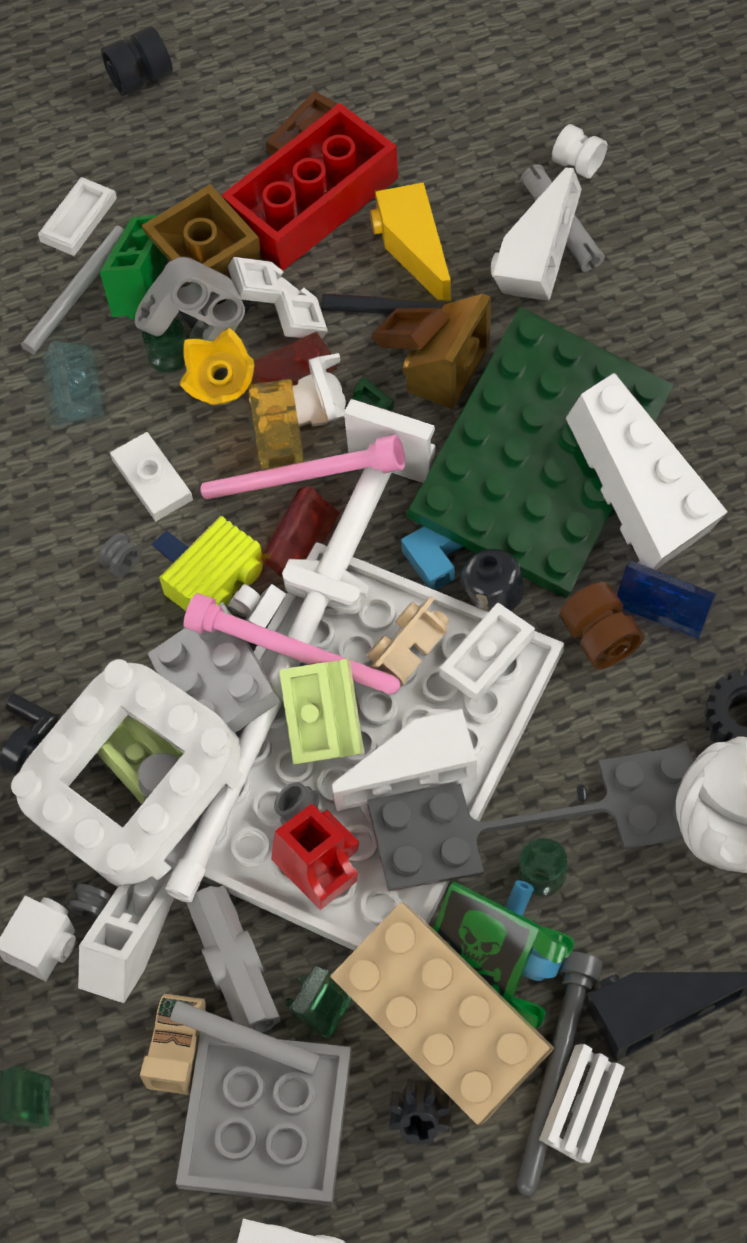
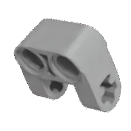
M180 257L170 261L165 266L163 272L142 299L135 315V326L151 335L160 336L167 330L180 310L199 319L193 327L189 339L213 341L221 332L228 328H231L233 331L236 330L244 317L245 306L230 278L191 258ZM192 282L190 285L180 288L182 284ZM223 299H227L225 302L221 304H216L217 302Z

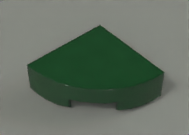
M364 376L354 387L353 400L387 411H391L394 408V400Z

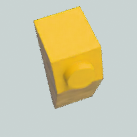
M424 182L376 191V209L370 210L374 235L382 234L385 248L437 300L451 301V280Z

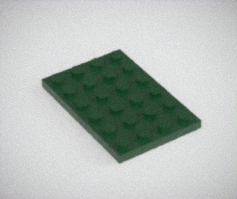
M519 307L412 502L406 517L475 553L487 549L505 550L515 557L520 565L522 577L567 598L613 505L612 503L607 504L600 490L603 486L595 468L589 467L566 417L582 393L615 373L655 422L674 384Z

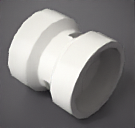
M569 124L561 131L555 142L552 160L561 166H575L577 174L591 178L601 166L608 144L607 141L597 136L588 138L584 135L582 129Z

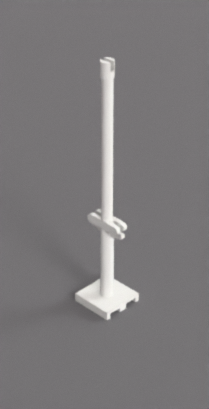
M353 399L350 400L344 412L348 453L366 450L370 444L376 442L377 438L396 434L403 445L405 466L403 470L383 473L381 470L375 471L372 467L364 468L321 561L288 560L282 572L285 590L290 594L305 599L288 637L309 644L327 606L348 614H356L361 610L360 598L361 596L367 597L369 586L349 573L347 567L391 473L422 483L426 479L436 454L435 445L431 444V437L435 431L434 425ZM279 653L268 678L281 702L244 727L239 737L241 741L239 742L241 758L238 770L242 773V777L234 791L224 785L206 807L183 858L179 859L165 888L172 897L184 902H192L206 872L205 866L283 701L279 670L299 667L301 661Z

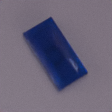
M630 560L625 568L617 596L624 604V610L699 639L705 628L716 593Z

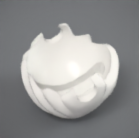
M736 737L727 742L712 744L689 767L677 792L676 815L683 839L697 858L717 868L747 873V737Z

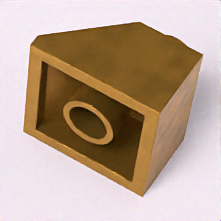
M211 184L142 225L145 234L169 261L180 257L191 258L231 278L228 265L233 257L261 260L259 237Z
M485 294L448 303L442 307V311L449 320L422 349H417V351L411 350L405 359L403 374L406 375L407 392L449 409H454L490 347L491 297Z

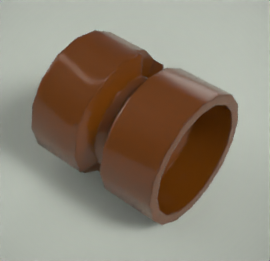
M607 582L594 583L581 589L563 605L559 615L571 635L575 639H582L580 641V648L595 669H606L629 657L640 647L645 636L631 615L625 616L622 613L624 604Z

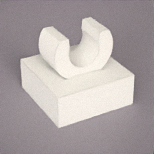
M243 584L240 590L236 591L227 607L236 614L246 617L245 621L266 628L287 594L271 584L259 595L254 589Z

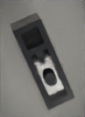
M633 972L621 979L618 974H614L604 978L592 987L593 993L589 994L587 1010L615 1061H618L747 996V972Z

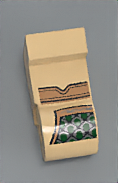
M164 994L158 1006L148 1056L144 1057L140 1077L146 1089L190 1095L200 1031L170 1020L177 1001L205 1011V1000Z

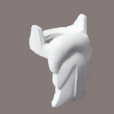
M339 353L309 359L311 374L299 379L298 385L282 388L279 394L273 396L250 397L251 407L263 417L259 427L261 437L267 438L279 429L286 427L296 429L309 423L312 426H319L345 418L346 400L342 393L340 382L333 374L326 372V369L340 362Z

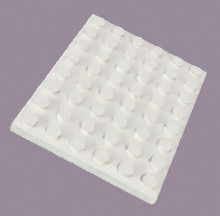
M316 542L306 560L321 561L327 546ZM352 557L347 571L369 586L367 597L361 596L360 598L361 610L356 614H348L327 606L309 643L310 645L369 666L372 661L366 655L384 635L391 639L400 627L395 623V620L412 601L419 606L431 596L435 600L427 609L432 613L438 610L449 619V623L446 625L448 631L426 656L414 646L409 649L422 662L397 693L387 694L353 681L364 754L293 765L283 699L205 866L206 872L201 881L214 887L225 886L227 893L349 949L355 950L400 902L409 905L429 924L450 881L388 891L368 805L336 811L331 784L415 719L423 718L425 714L436 709H449L450 711L463 709L477 760V779L458 784L462 786L470 816L480 821L564 651V643L535 631L533 639L478 702H475L440 677V667L489 612ZM287 593L267 629L288 636L305 599ZM257 645L254 654L268 677L279 653ZM301 662L299 666H305L309 664ZM244 727L235 733L238 738L240 737ZM294 782H300L304 786H309L312 788V791L316 790L320 797L318 810L322 813L327 809L360 842L358 852L348 859L358 872L357 882L322 910H319L271 860L274 832L282 826L280 823L281 817L274 810V802L280 791ZM204 811L165 858L164 861L168 865L176 867L179 859L183 858Z

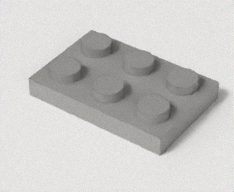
M224 603L219 605L223 607L224 613L232 615ZM184 628L147 653L159 675L220 716L234 733L281 702L248 641L219 630H215L213 633L205 631L204 634H200Z

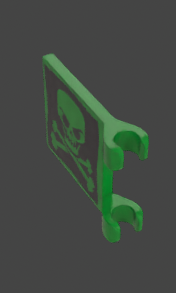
M454 881L449 887L433 929L535 1029L542 1025L545 1018L544 1008L533 1002L514 997L533 948L549 961L561 963L571 955L575 944L574 939L562 932L542 927Z

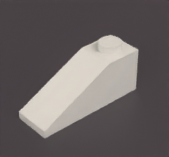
M565 167L503 238L500 252L494 254L491 262V275L494 277L501 293L550 301L582 190L574 168Z
M436 709L425 714L423 718L415 719L333 782L331 785L336 811L367 805V799L476 780L477 760L463 709L453 711L449 709Z
M172 867L159 880L151 876L141 882L124 884L123 888L118 887L79 945V989L125 1003L146 968L174 900V897L169 895L165 888L175 867Z

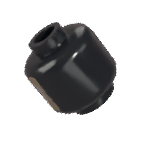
M487 549L472 555L466 561L462 570V583L470 605L490 612L497 603H500L510 611H513L521 603L524 595V583L520 565L513 555L505 550Z

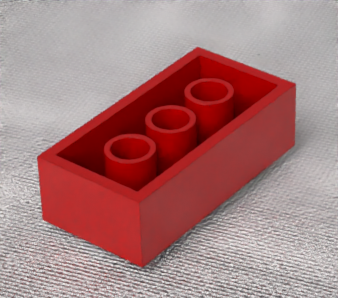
M339 103L221 196L259 237L261 256L284 271L374 199L376 191L385 190L399 179L397 146Z

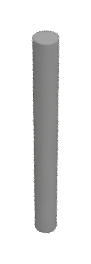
M114 227L21 343L24 350L35 354L97 277L123 233L124 229L122 227Z

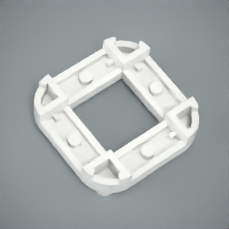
M117 659L110 662L105 670L93 679L23 764L20 772L13 778L11 789L17 797L21 810L29 819L107 881L123 888L124 884L141 882L151 876L156 880L163 877L172 868L164 861L165 858L222 787L226 785L234 791L242 777V773L238 770L241 758L239 742L241 741L220 716L149 667ZM128 715L136 722L137 720L184 754L122 828L73 791L69 785Z

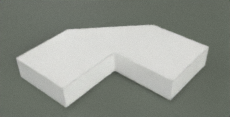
M233 257L228 265V270L242 300L275 303L284 335L287 337L318 340L325 336L328 330L318 300L305 288L301 291L281 277L284 272L272 262Z

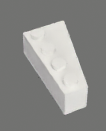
M615 373L580 395L567 415L566 420L589 467L595 468L603 485L600 490L607 504L612 503L622 523L620 527L621 533L627 545L632 544L640 560L637 565L643 578H646L709 533L728 511Z

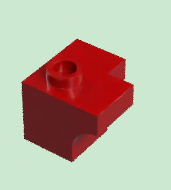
M311 803L275 830L271 860L319 910H322L357 882L358 872L348 859L358 852L360 842L327 809L321 813Z

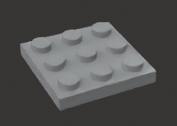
M200 1032L176 1180L178 1189L333 1206L352 1056L351 1047L281 1040L320 1055L316 1070L311 1075Z

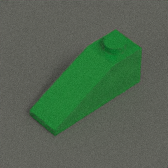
M158 215L131 217L100 270L112 317L127 316L129 319H135L139 304L165 269L166 256L142 229L143 224Z

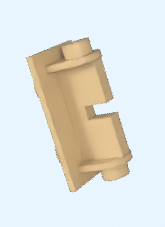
M432 596L419 606L412 601L395 620V623L400 628L393 637L389 639L384 635L366 655L372 661L369 667L397 677L400 681V687L406 683V680L422 662L409 649L414 646L426 656L448 631L446 625L449 623V619L438 610L432 613L427 609L435 600Z

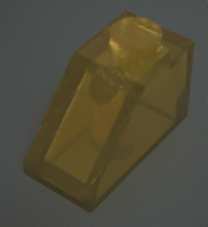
M286 379L248 385L261 470L304 462L292 380Z

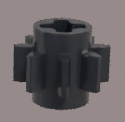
M408 1079L403 1094L392 1091L389 1108L391 1110L389 1127L391 1130L400 1129L402 1136L406 1139V1143H429L431 1145L434 1144V1138L439 1130L442 1132L450 1131L451 1098L447 1094L441 1095L433 1080L429 1082Z

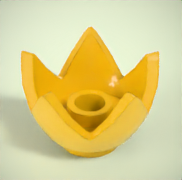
M231 328L221 332L213 341L186 339L184 341V360L187 371L181 378L180 386L192 397L212 405L228 404L243 395L251 384L255 369L254 360L247 354L242 340ZM225 368L228 370V374L223 380L214 379V373L218 369Z

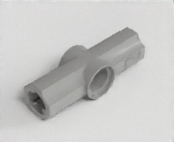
M225 886L204 888L195 893L192 902H186L203 943L204 949L201 950L218 991L222 990L233 1022L261 1033L270 1030L281 1020L261 974L264 972L249 932L247 930L243 931L238 919L239 916Z

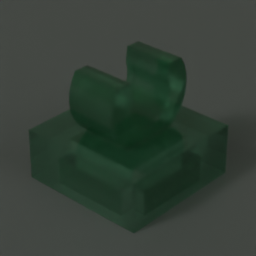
M314 966L310 975H301L297 981L303 987L295 1000L287 998L285 1005L314 1033L330 1039L352 998L330 977L332 975L330 971Z
M16 1066L0 1070V1122L27 1129L49 1127L50 1076Z

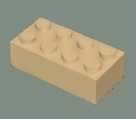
M400 902L330 976L477 1125L485 1123L555 1049L409 905Z

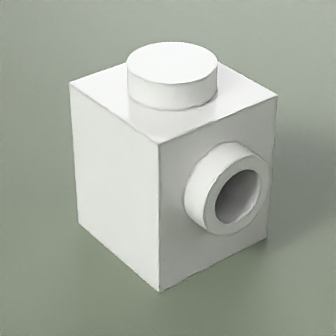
M24 896L0 937V956L4 962L46 982L57 962L63 963L66 961L75 945L76 937L73 935L75 929L67 916L68 910L48 898H43L41 902Z

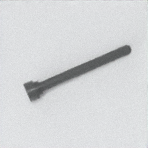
M572 951L571 955L563 960L560 969V975L563 976L562 985L566 987L552 1042V1046L555 1049L549 1054L517 1181V1189L524 1196L533 1195L538 1188L548 1147L547 1144L539 1139L569 1062L585 994L591 992L593 985L599 982L603 962L600 959L581 952Z

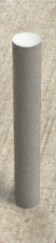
M180 1001L176 1002L171 1013L170 1020L311 1075L314 1074L320 1059L318 1054Z

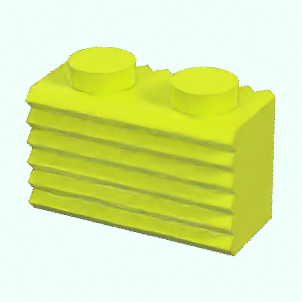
M220 516L159 577L164 595L185 611H187L188 605L196 593L215 599L216 605L224 603L227 607L233 594L243 584L251 585L259 577L263 568L261 547L257 541L247 536L244 531H240L237 526H233L230 521H226L223 516Z

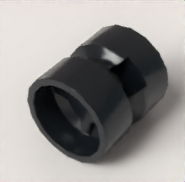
M152 26L131 34L129 43L120 39L101 48V57L108 76L121 96L143 88L144 80L146 79L154 83L173 73L172 62L167 48L159 33Z

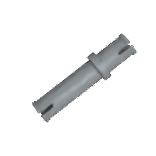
M540 164L533 165V169L537 173L536 176L528 168L520 178L522 185L527 188L535 201L552 183ZM574 214L566 246L579 263L581 270L587 272L592 269L588 264L589 261H591L594 267H598L604 261L605 255L597 247Z

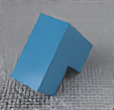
M426 527L401 539L403 554L428 588L437 590L455 580L454 566L446 555L463 546Z

